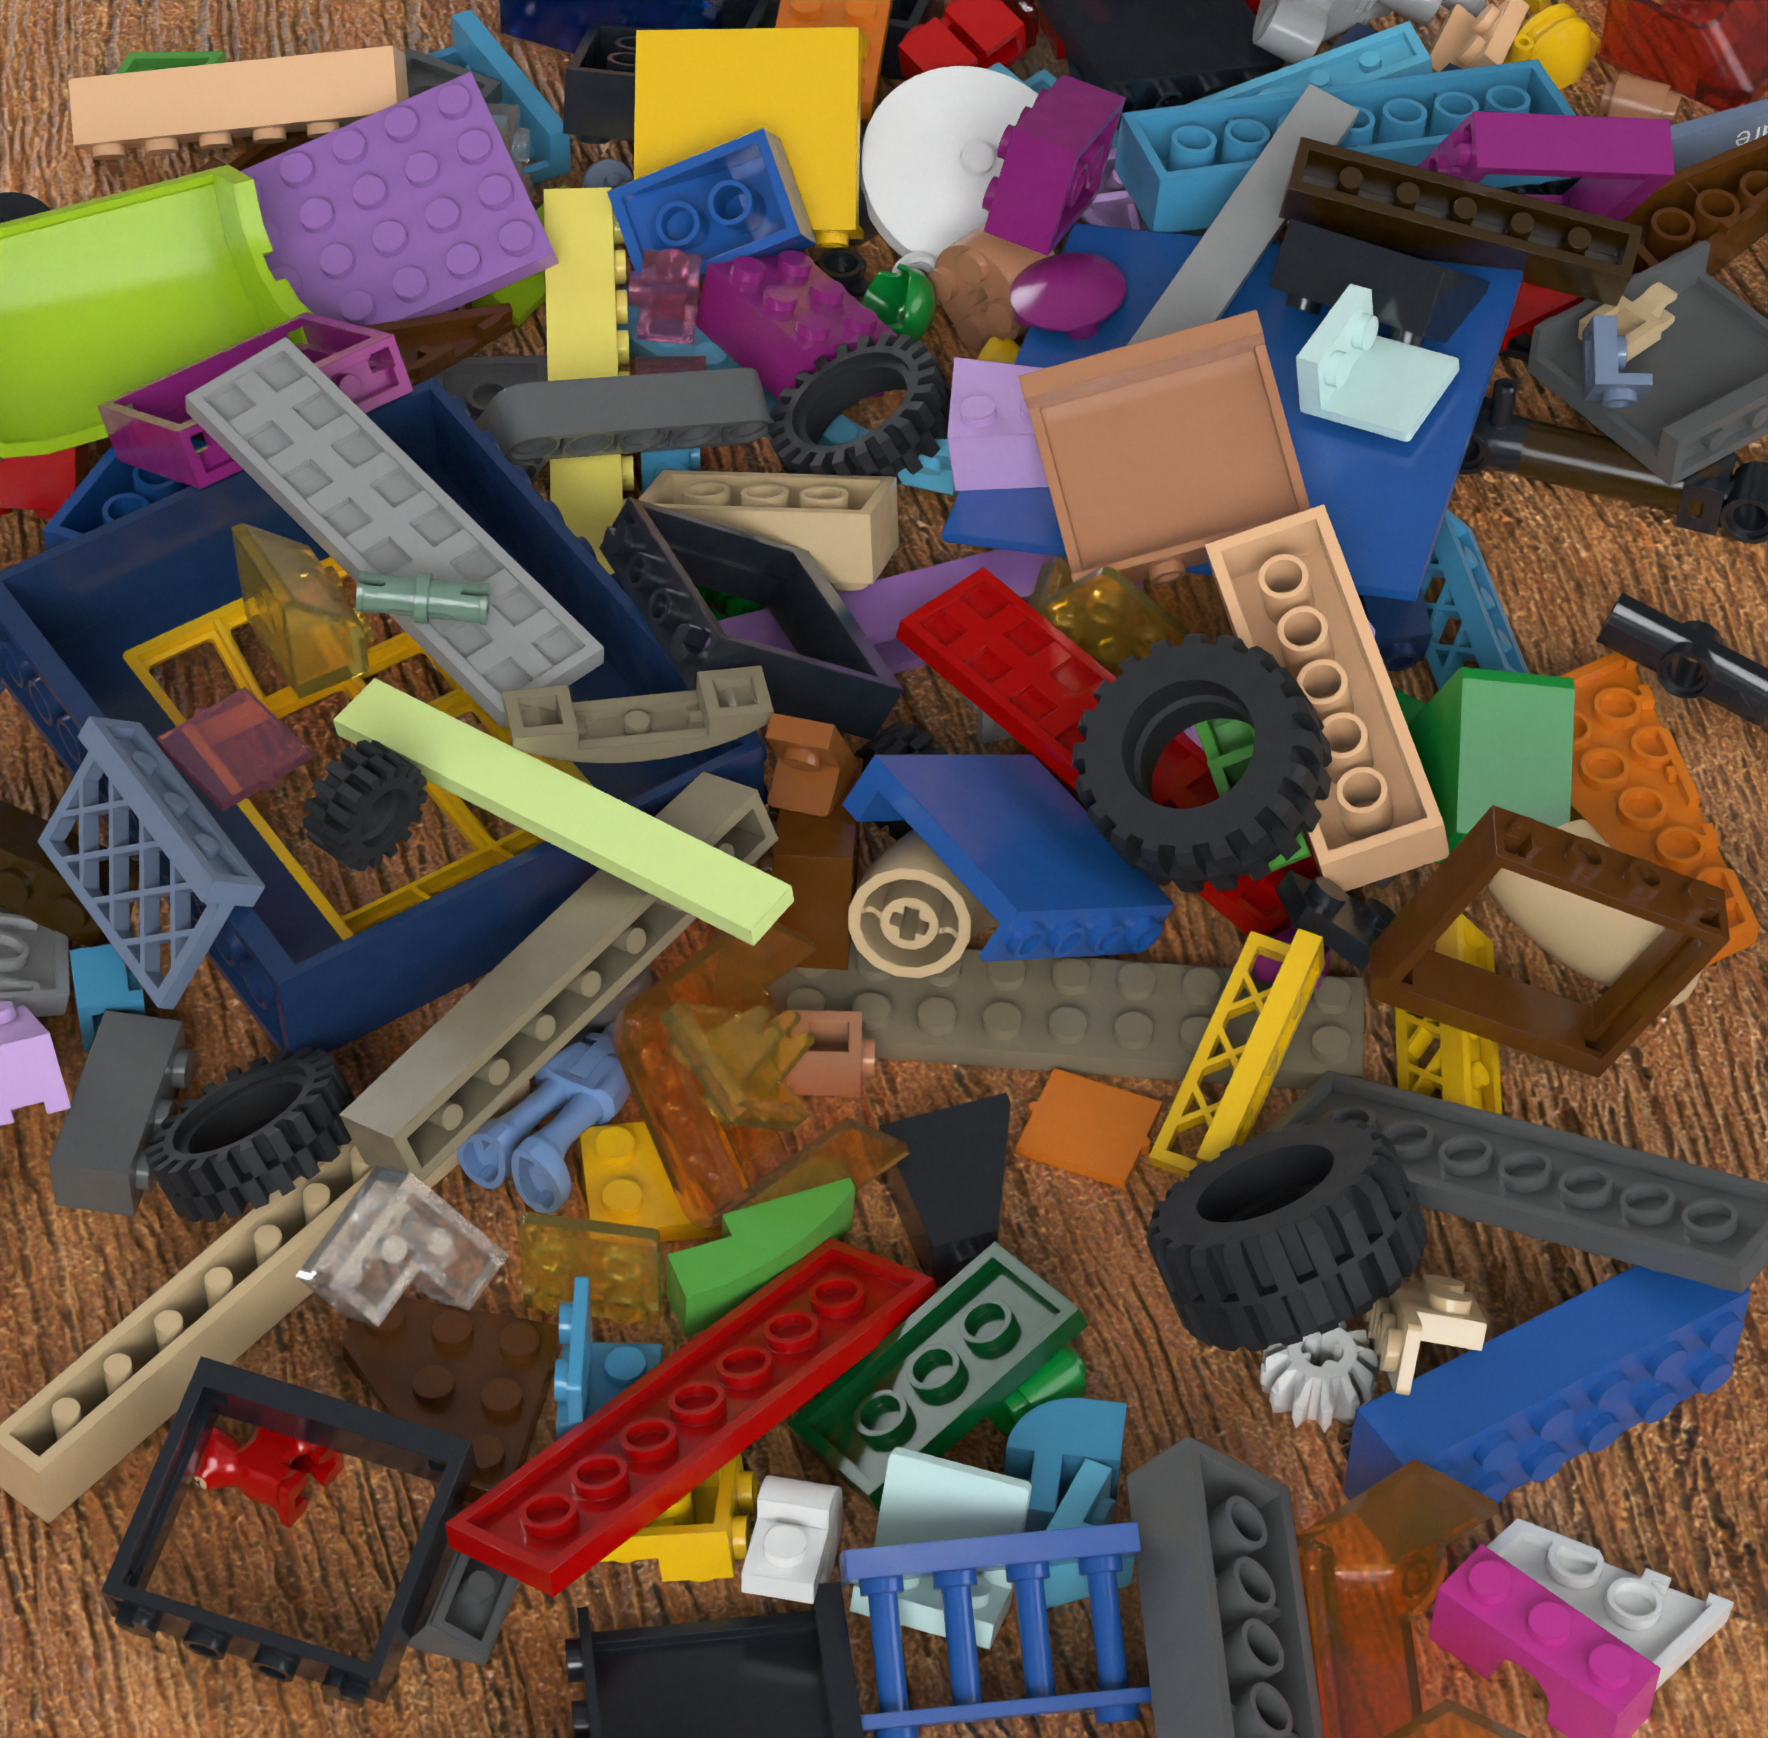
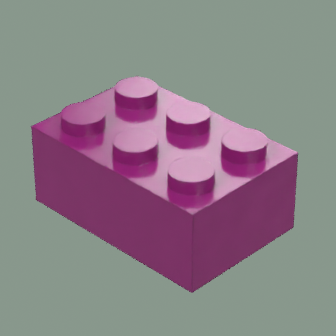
M1064 74L1049 90L1042 88L1033 107L1025 106L1015 126L1009 124L1001 137L997 157L1004 159L1000 176H994L991 179L984 195L982 209L989 211L984 232L1048 256L1096 199L1126 97Z
M785 250L780 252L779 255L758 258L740 256L732 261L708 264L694 324L742 368L757 370L762 386L782 404L783 402L779 395L785 387L799 389L794 379L798 373L805 370L811 375L814 374L818 369L813 361L823 354L828 362L838 358L835 347L847 343L851 351L857 350L858 338L868 335L871 336L876 345L881 333H892L896 341L898 338L894 331L878 319L874 311L864 307L845 290L841 283L833 280L815 265L811 257L795 250ZM884 392L877 393L867 398L883 396Z

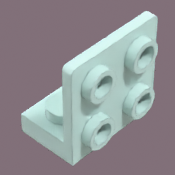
M1349 284L1296 356L1300 412L1400 441H1410L1459 372V359L1377 336L1379 323L1378 318L1373 315L1372 289Z
M896 1447L888 1459L874 1547L1024 1533L1032 1485L1030 1482ZM1005 1570L977 1572L978 1585L971 1586L976 1644L982 1648L990 1649L1011 1606L1014 1583L1006 1581ZM933 1578L903 1580L904 1592L897 1594L900 1625L946 1637L941 1590H934ZM854 1584L849 1611L870 1617L868 1597H861L859 1584Z

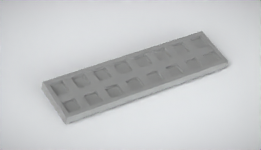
M287 337L277 341L185 396L186 412L357 583H360L358 582L359 572L367 571L383 575L417 577L419 572L433 573V579L491 584L487 625L446 619H429L428 624L414 623V617L389 615L502 728L508 725L502 702V691L558 685L569 686L604 663V647Z

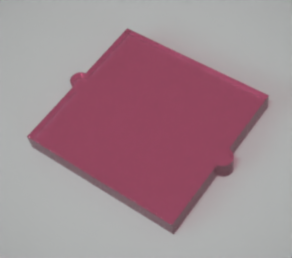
M246 687L208 709H196L194 717L156 738L157 745L163 753L223 812L261 789L271 790L274 788V781L312 760L311 750Z

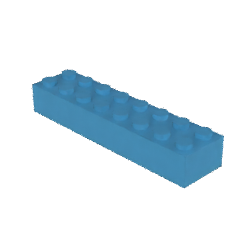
M1538 59L1319 87L1323 91L1360 110L1354 125L1339 147L1415 167L1473 111L1576 116ZM1306 89L1122 113L1114 169L1148 229L1154 232L1177 234L1182 231L1209 228ZM1487 174L1479 184L1495 188H1505L1527 184L1539 185L1549 181L1570 179L1571 177Z

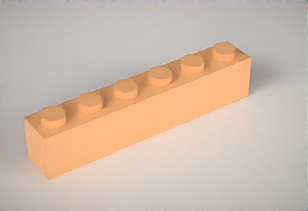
M393 45L68 79L73 145L92 153V158L96 160L121 159L126 157L125 149L146 147L147 154H172L179 152V144L199 142V146L202 149H223L233 146L232 138L253 136V142L258 144L280 143L287 140L286 133L307 131V137L318 138L409 98L406 57L402 51Z

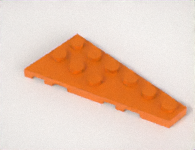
M1613 652L1558 676L1573 678L1575 686L1570 822L1579 819L1586 820L1615 850L1648 860L1653 864L1724 889L1730 941L1706 965L1708 966L1755 944L1760 926L1735 871L1726 867L1718 849L1720 839L1713 823H1706L1699 808L1700 795L1670 730L1662 727L1654 710L1655 697L1649 684H1642L1636 671L1637 662L1618 652Z

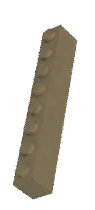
M702 772L655 816V818L751 866L779 840L757 789L706 772ZM599 869L339 1114L365 1164L416 1187L421 1185L691 925L697 917Z

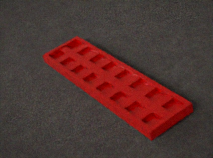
M984 566L900 620L896 633L898 640L1076 790L1074 782L1080 774L1072 765L1073 746L1077 742H1085V738L1078 731L1077 727L1083 711L1086 709L1094 711L1099 702L1093 696V693L1101 682L1107 679L1110 683H1113L1117 679L1112 673ZM1182 732L1173 738L1161 753L1155 765L1151 783V793L1154 802L1158 805L1177 809L1199 807L1220 798L1207 765L1208 759L1205 751ZM1311 852L1312 856L1272 871V873L1257 881L1251 879L1249 874L1237 878L1238 887L1236 889L1218 892L1210 882H1204V890L1197 894L1247 936H1249L1251 931L1265 936H1276L1279 932L1286 931L1291 925V920L1275 890L1289 870L1312 880L1320 876Z

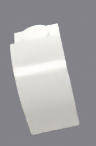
M771 1475L766 1476L757 1497V1520L741 1572V1592L814 1604L818 1585L829 1583L842 1536L843 1497L841 1487Z

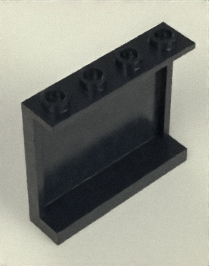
M1036 0L1088 84L1126 97L1122 113L1185 105L1282 69L1285 63L1283 59L1253 44V28L1256 17L1245 0Z
M841 1582L819 1584L814 1604H811L810 1611L591 1632L588 1607L577 1608L579 1637L565 1639L568 1683L583 1682L584 1700L571 1701L574 1738H864Z

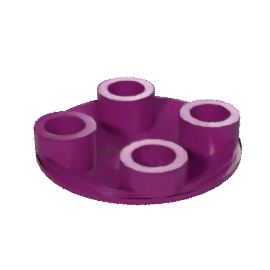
M1088 253L1052 255L1029 265L1014 280L1010 291L1014 320L1019 325L1025 327L1034 326L1047 331L1065 332L1069 338L1074 340L1088 339L1098 332L1099 323L1111 316L1120 307L1125 297L1126 283L1119 268L1100 256Z

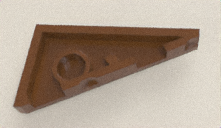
M510 303L362 327L394 334L413 387L434 377L513 329V310Z

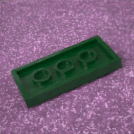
M994 1241L888 1334L873 1351L846 1371L789 1421L787 1425L798 1442L879 1512L888 1459L894 1448L901 1447L940 1458L1084 1330L1088 1324L1080 1308Z

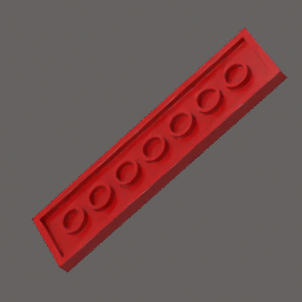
M831 1237L446 1522L445 1528L449 1547L555 1597L873 1351L888 1334L936 1293L934 1278Z

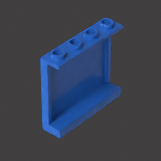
M874 755L842 804L857 822L906 821L1000 923L979 954L984 962L1141 953L1157 941L1162 933L1161 924L1175 906L1153 881L1148 880L1139 868L1132 869L1117 854L1088 818V812L1034 755Z

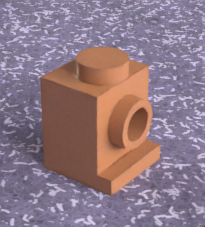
M783 1010L781 1103L794 1104L795 1095L861 1096V1078H874L875 1038H862V1011Z

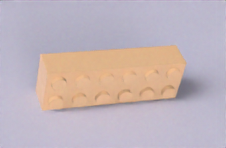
M1323 504L1205 544L1213 579L1234 637L1241 638L1248 649L1255 646L1261 647L1274 656L1280 667H1286L1317 711L1325 726L1322 732L1330 743L1332 762L1328 767H1324L1332 779L1329 797L1325 800L1316 799L1314 805L1322 816L1313 832L1309 833L1304 830L1320 876L1331 880L1346 892L1447 858L1450 853L1444 822L1325 505Z

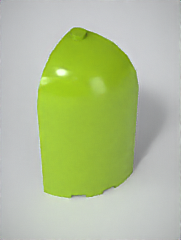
M224 165L0 223L1 458L48 455L108 438L109 435L97 407L98 405L305 312L313 314L298 299L288 280L285 278L275 281L268 269L264 256L270 255L273 249L263 225L253 178L230 165ZM302 327L288 333L290 341L294 345L308 343Z

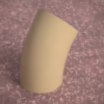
M1579 819L1557 827L1563 831L1591 839L1596 843L1614 849L1586 820ZM1504 868L1497 872L1489 884V894L1511 921L1539 947L1567 967L1608 987L1613 985L1666 928ZM1702 970L1673 999L1670 1005L1677 1006L1688 999L1698 983Z
M914 829L892 844L875 859L865 872L848 910V930L856 949L874 967L898 977L923 978L945 971L961 958L973 936L1000 925Z

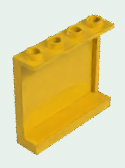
M859 27L636 30L634 180L764 128L781 140L817 242L815 246L829 249L846 248L849 246V239H864V230L859 226L861 61H866V37Z

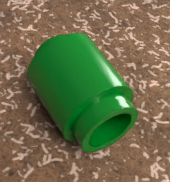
M1068 1345L1064 1346L987 1415L988 1418L1002 1434L1009 1437L1016 1423L1033 1408L1056 1399L1083 1398L1086 1394L1084 1378L1087 1372L1082 1359Z

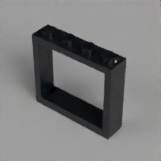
M628 497L612 527H607L604 540L599 548L688 690H696L697 672L761 665L774 713L833 724L840 732L873 741L904 690L808 551ZM695 585L766 605L798 654L725 633ZM710 637L711 641L709 645L706 647L705 644Z
M201 1356L101 1590L110 1614L116 1617L114 1622L119 1627L141 1637L154 1638L157 1631L184 1639L182 1643L187 1649L209 1659L223 1660L225 1654L228 1653L250 1660L254 1670L274 1680L292 1682L296 1675L321 1683L320 1688L323 1692L346 1703L361 1704L365 1697L385 1704L448 1543L445 1523L460 1512L477 1468L472 1440ZM219 1415L439 1483L369 1662L145 1591Z

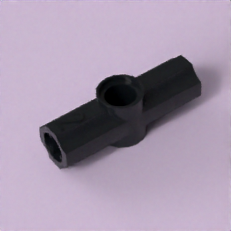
M1622 592L1597 636V642L1656 672L1662 687L1673 696L1682 699L1702 696L1757 726L1764 723L1768 716V668L1724 646V641L1719 631L1710 624L1702 621L1680 623ZM1683 656H1687V657L1693 658V659H1695L1697 662L1695 663V662L1689 661V660H1687L1686 658H1684Z

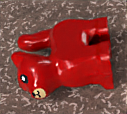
M215 1425L192 1480L203 1490L237 1487L245 1496L253 1501L273 1508L279 1515L280 1523L290 1528L305 1512L309 1499L300 1494L308 1481L306 1473H311L315 1480L326 1488L342 1471L344 1458L341 1452L261 1427H257L251 1439L246 1444L241 1445L234 1436Z

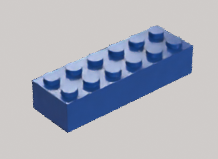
M1636 1265L1483 1343L1482 1351L1470 1350L1413 1379L1409 1396L1396 1394L1392 1390L1356 1408L1343 1493L1392 1553L1415 1541L1419 1543L1429 1542L1439 1536L1449 1523L1474 1510L1478 1513L1488 1511L1496 1506L1508 1492L1531 1480L1536 1483L1545 1481L1553 1476L1565 1462L1588 1450L1591 1453L1599 1452L1611 1445L1620 1433L1643 1421L1654 1423L1665 1417L1677 1403L1698 1392L1709 1394L1720 1388L1733 1372V1362L1739 1338L1744 1328L1743 1322L1751 1290L1747 1287L1741 1294L1730 1290L1717 1289L1705 1283L1664 1272H1655L1646 1267Z

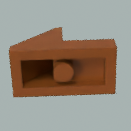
M771 713L765 738L778 755V760L767 798L768 805L773 808L827 817L832 813L856 775L859 764L858 760L835 725Z

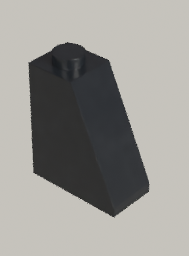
M1006 1093L879 1125V1172L925 1275L934 1278L935 1288L947 1284L994 1241L997 1244L999 1243L1011 1106Z

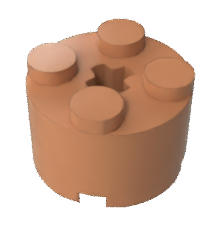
M986 222L943 250L936 260L934 270L927 275V278L935 287L936 299L941 302L946 314L956 326L960 341L972 350H979L993 336L1003 341L1010 337L1015 341L1028 332L1029 327L1021 326L1014 320L1010 300L1012 284L1016 277L1029 265L1043 258L1055 255L1053 250L1047 256L984 232Z

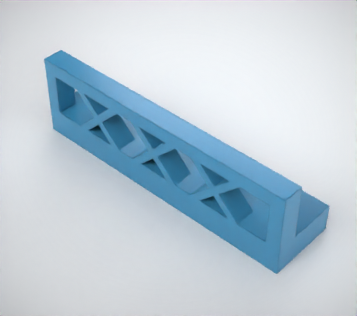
M471 9L451 15L453 46L426 55L501 81L502 100L490 112L497 127L508 128L513 131L509 138L501 136L511 159L515 155L537 160V163L516 169L524 187L571 172L570 134H563V120Z
M1447 509L1421 585L1423 596H1425L1432 577L1445 578V583L1437 602H1425L1433 631L1425 656L1438 690L1463 666L1465 660L1478 662L1480 669L1529 674L1472 529ZM1448 618L1460 619L1462 621L1453 645L1440 644L1439 642Z

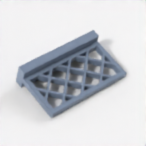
M89 716L77 736L88 750V753L37 842L156 1006L162 1009H174L234 906L254 907L265 885L141 723ZM105 773L108 777L109 802L99 804V780L102 774ZM129 810H133L139 818V843L129 845ZM109 814V849L99 850V816ZM79 819V854L74 855L64 841L76 820ZM159 851H163L170 860V885L160 886ZM139 855L140 890L129 892V856ZM109 860V895L104 896L99 889V862ZM194 892L207 907L195 927L191 929L190 893ZM170 896L171 932L160 933V898ZM140 901V937H134L130 932L129 903ZM171 943V968L164 978L160 973V944Z

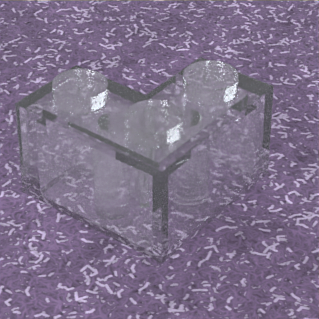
M376 1165L295 1277L344 1317L379 1327L411 1282L435 1302L469 1311L509 1254L411 1172Z

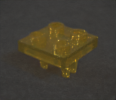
M678 1000L659 1016L671 1036L668 1040L670 1050L683 1066L694 1071L706 1090L703 1093L706 1106L722 1123L731 1126L792 1132L810 1117L785 1079L815 1041L814 1035L808 1032H801L794 1038L791 1036L792 1029L801 1020L798 1012L786 1011L762 1024L770 1016V1010L766 1006L757 1005L742 1013L739 1010Z

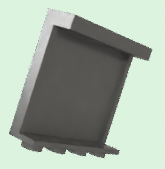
M1706 240L1682 252H1676L1668 259L1640 273L1633 274L1623 293L1624 297L1633 302L1644 294L1650 286L1658 282L1678 293L1677 299L1664 308L1675 316L1674 322L1661 332V339L1626 362L1624 371H1619V373L1653 374L1652 389L1644 400L1637 401L1636 406L1625 409H1609L1603 407L1601 401H1584L1582 340L1578 338L1579 320L1604 303L1585 299L1583 302L1554 317H1548L1541 321L1538 325L1534 326L1531 337L1527 371L1669 486L1768 434V319L1706 273L1711 244Z

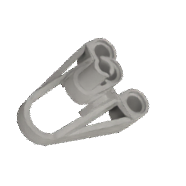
M1260 0L1253 28V44L1290 64H1295L1313 57L1321 43L1351 29L1357 22L1366 26L1369 20L1388 16L1394 11L1424 27L1434 17L1440 5L1451 10L1456 4H1460L1477 18L1486 0Z

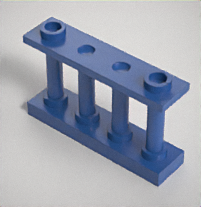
M1138 1522L844 1550L839 1555L842 1586L859 1584L860 1596L868 1597L879 1713L861 1715L863 1733L874 1732L875 1738H919L918 1728L1090 1710L1095 1712L1096 1724L1140 1719L1139 1706L1151 1704L1150 1686L1129 1688L1116 1572L1123 1571L1122 1558H1131L1141 1552ZM1078 1563L1079 1575H1087L1100 1691L1056 1696L1043 1579L1051 1578L1049 1565ZM1005 1570L1006 1581L1014 1583L1026 1699L983 1703L971 1586L978 1585L977 1572ZM932 1577L934 1590H941L953 1706L909 1710L897 1594L904 1592L903 1580Z

